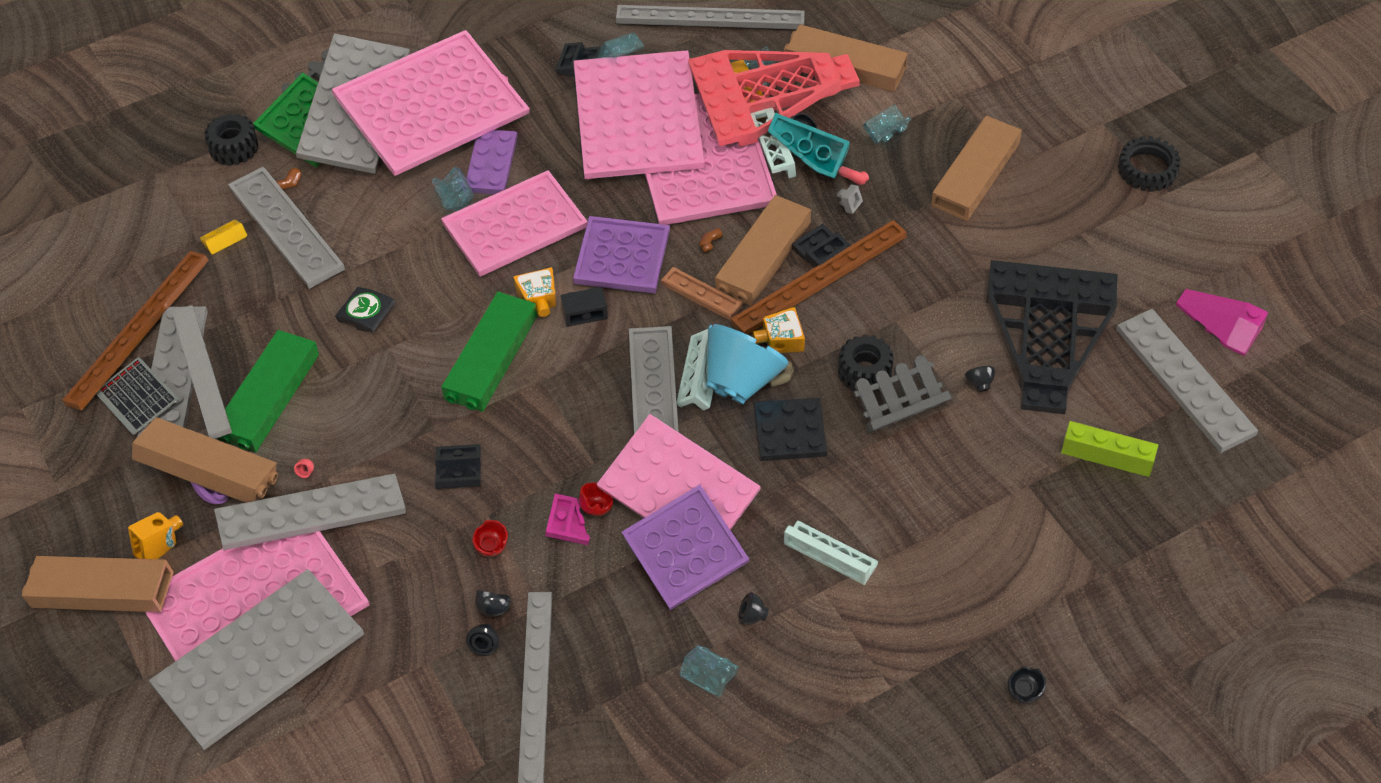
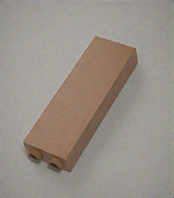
M800 24L797 30L792 32L790 43H787L784 48V52L829 53L831 58L848 54L861 84L895 92L907 67L908 53Z
M985 116L933 191L931 206L968 221L1019 146L1022 130Z
M774 195L715 277V289L752 306L792 250V243L802 236L811 223V209Z
M155 417L132 443L133 460L245 503L258 501L260 498L263 499L269 486L274 485L278 478V473L276 472L277 462Z
M36 556L34 564L30 568L27 583L23 587L22 597L31 608L161 612L174 571L168 562L162 559Z

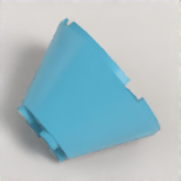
M714 324L713 327L710 325L708 328L706 386L715 390L714 393L726 398L729 395L733 397L732 400L744 405L747 399L783 371L789 362L770 346L763 348L755 344L757 339L740 331L719 324Z

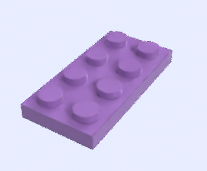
M493 130L476 138L464 186L465 192L497 194L506 189L518 137L517 132Z

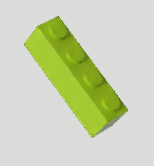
M1070 421L1061 453L1150 477L1159 444Z

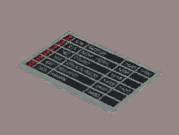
M140 357L136 358L108 380L96 393L133 435L179 399Z

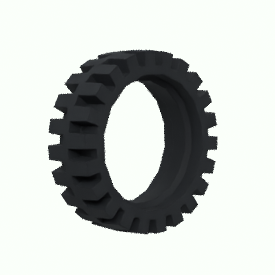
M1141 136L1140 140L1137 137L1133 138L1121 150L1118 162L1119 175H1121L1123 180H1126L1128 185L1133 183V188L1137 189L1140 186L1141 191H1145L1146 188L1149 189V192H1154L1155 188L1157 191L1162 190V187L1166 189L1169 187V184L1172 185L1177 177L1180 167L1179 152L1174 150L1175 147L1172 144L1168 146V141L1165 140L1162 143L1161 138L1158 137L1156 140H1153V136H1149L1148 139L1145 136ZM1139 154L1155 155L1167 163L1168 169L1162 173H1144L1131 164L1130 158Z

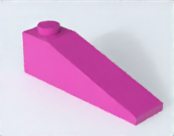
M1185 289L1176 302V306L1191 319L1199 321L1205 326V330L1209 334L1213 333L1220 339L1219 342L1224 347L1243 356L1246 355L1259 335L1268 315L1267 311L1247 302Z

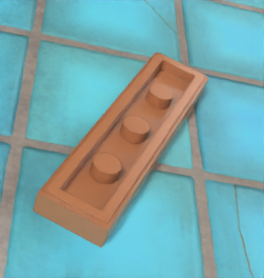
M672 267L661 280V285L730 321L742 308V302L675 267Z

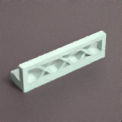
M773 107L750 114L755 126L759 127L764 123L758 122L756 119L766 116L767 122L774 117L775 112ZM764 135L760 136L759 141L772 174L786 170L788 178L796 177L795 162L790 150L772 135L770 138ZM773 144L776 145L777 150L772 151L768 147ZM776 158H779L783 164L774 166L773 162Z
M708 329L691 336L677 398V405L680 408L691 403L696 404L702 410L710 408L713 389L706 386Z
M797 521L794 527L789 525L784 531L785 545L865 585L878 565L877 560L800 521Z

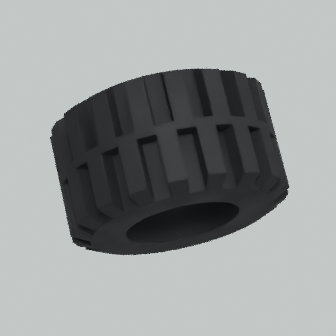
M228 113L225 116L220 115L219 118H214L204 131L211 157L222 165L226 163L231 166L232 164L239 165L240 162H246L248 158L254 156L253 153H256L257 147H259L254 125L244 115L241 116L237 113L235 115H232V113Z
M862 335V337L854 336L853 340L848 339L846 345L843 344L841 347L838 363L839 378L841 381H844V385L851 387V390L855 392V383L861 378L868 380L869 384L873 385L876 383L874 379L875 374L879 371H885L889 377H892L894 357L889 344H884L883 339L880 338L878 340L873 335L871 337H867V335ZM860 362H869V363H872L873 365H872V366H862V365H860V364H858V363H860Z

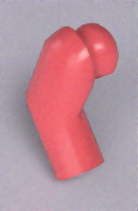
M845 166L840 167L838 172L840 176L858 185H864L869 180V175L866 172H858Z

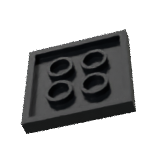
M820 398L754 402L760 461L827 457Z

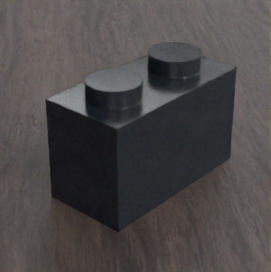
M602 287L560 295L567 327L608 319L607 305Z

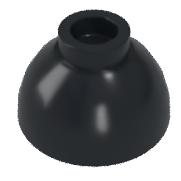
M989 365L972 368L966 371L965 378L971 386L977 388V392L990 390V384L994 380L995 368Z
M750 592L745 595L740 605L739 621L745 625L755 624L760 620L765 621L769 608L764 606L763 601L758 595Z
M480 624L468 632L466 644L475 654L487 656L497 650L499 637L491 625Z

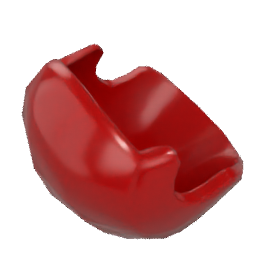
M596 482L586 483L581 486L579 505L587 514L602 516L612 509L613 497L598 488Z
M485 520L473 533V546L478 553L485 557L497 556L506 548L508 532L506 527L499 521Z

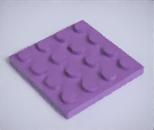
M589 216L573 283L656 294L670 233V225Z
M701 484L622 531L625 540L670 610L750 562L743 548Z

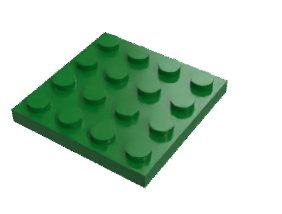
M302 72L253 123L254 129L296 155L318 82ZM303 159L316 168L321 164L320 162Z

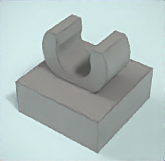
M851 184L847 190L841 189L837 194V197L842 199L839 204L844 206L846 213L853 214L863 202L858 185Z

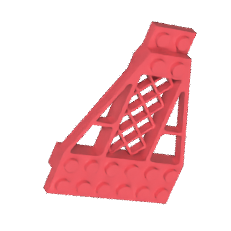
M723 50L688 59V65L719 146L735 142L738 143L739 147L757 143L758 138L768 132L772 119L756 127L750 113L773 107V110H777L778 114L791 118L821 98L833 96L841 90L860 86V80L848 54L831 58L829 53ZM729 60H756L759 68L735 73ZM762 61H783L767 66L762 63ZM801 72L809 74L807 78L800 76ZM783 77H786V78H789L790 80H789L788 82H785V81H782L781 79H782ZM795 81L802 83L800 87L793 84ZM764 82L771 83L770 87L764 86L762 84ZM747 86L753 89L749 92L744 90V88ZM776 86L782 87L783 90H782V91L775 90V87H776ZM757 91H761V92H764L765 94H764L763 96H760V95H757L756 93H757ZM790 107L787 110L782 111V108Z

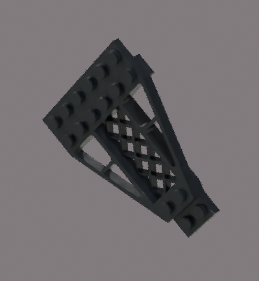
M991 260L986 303L990 305L1019 377V385L1022 390L1021 409L1056 414L1066 413L1067 395L1071 390L1072 384L1110 320L1114 317L1117 304L1118 274ZM997 304L1024 307V318L1022 320L1002 318ZM1040 310L1044 316L1038 318L1034 313ZM1062 313L1066 318L1060 321L1055 315ZM1077 313L1106 316L1099 328L1077 325ZM1050 320L1055 325L1049 328L1044 322ZM1069 322H1070V329L1065 326V325L1068 324ZM1007 327L1022 330L1021 355L1017 354ZM1039 327L1043 333L1037 335L1033 329ZM1060 329L1065 335L1059 338L1054 332ZM1028 335H1029L1032 339L1027 342ZM1049 336L1054 342L1048 345L1042 339ZM1076 336L1093 337L1081 359L1075 361ZM1068 339H1069V346L1065 343V341L1068 340ZM1037 343L1042 349L1036 352L1031 346ZM1059 346L1064 352L1058 355L1053 349ZM1028 352L1031 356L1026 359V353ZM1048 353L1053 359L1047 362L1041 356ZM1068 356V363L1063 358ZM1036 360L1041 366L1031 365L1030 363ZM1058 363L1063 368H1055L1052 365Z

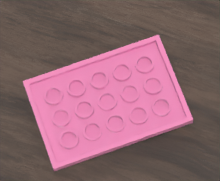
M549 170L441 218L443 226L479 277L585 229L588 223Z
M651 414L648 415L597 483L598 488L643 518L701 484L730 530L761 489L758 484Z

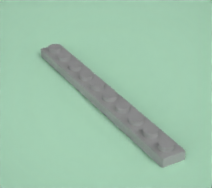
M618 5L616 23L797 29L799 24L804 25L805 11Z
M528 592L518 783H544L552 592Z

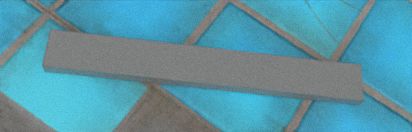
M193 305L173 311V318L210 438L215 439L232 433Z

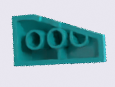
M775 113L768 129L772 136L814 171L833 179L838 174L850 148V141Z

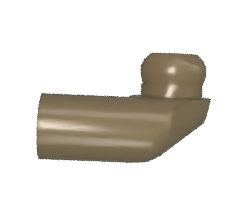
M788 361L787 367L768 382L771 388L786 384L791 380L794 373L792 362Z

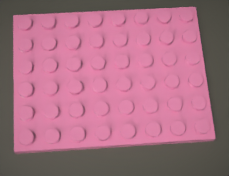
M466 30L332 89L333 96L394 176L529 114L530 109Z
M688 50L574 61L585 179L705 168L692 73L688 65Z
M695 94L705 168L645 173L659 224L668 225L763 208L769 204L774 195H777L759 140L757 143L739 147L737 142L719 146L700 94Z
M317 531L223 550L222 548L172 576L161 612L145 613L173 659L177 661L307 569L313 573L350 616L370 605L321 532Z

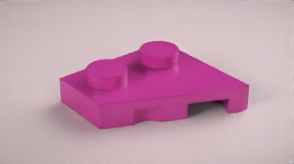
M555 493L545 536L583 545L589 544L590 537L586 533L584 518L579 511L580 506L577 498Z

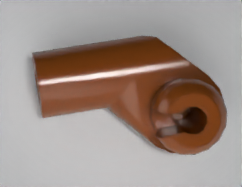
M292 168L285 179L276 182L282 190L295 187L301 178V171L298 168Z
M720 228L707 232L702 236L699 246L702 247L703 252L712 250L713 245L711 242L723 237Z

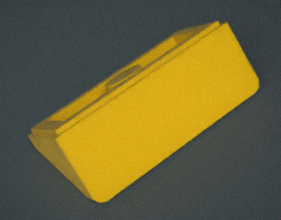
M233 220L200 237V240L211 254H215L246 238L247 233L242 223Z

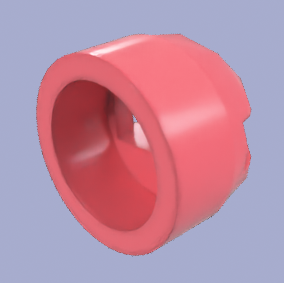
M301 459L294 466L295 473L301 478L309 477L314 470V464L310 459Z

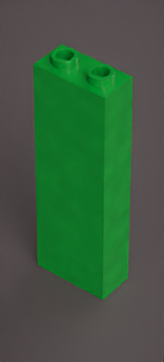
M497 291L441 386L444 400L452 404L456 403L466 406L470 410L481 412L485 410L538 317L536 303Z
M277 330L225 408L232 433L218 437V441L237 446L245 451L249 450L255 453L258 451L318 358L319 352L315 341Z

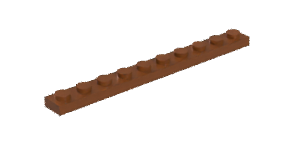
M892 220L820 266H816L732 317L731 324L737 331L747 335L763 326L764 317L794 307L905 239L907 232Z
M190 251L63 398L62 401L66 406L83 410L150 329H152L168 307L172 305L209 261L206 255Z

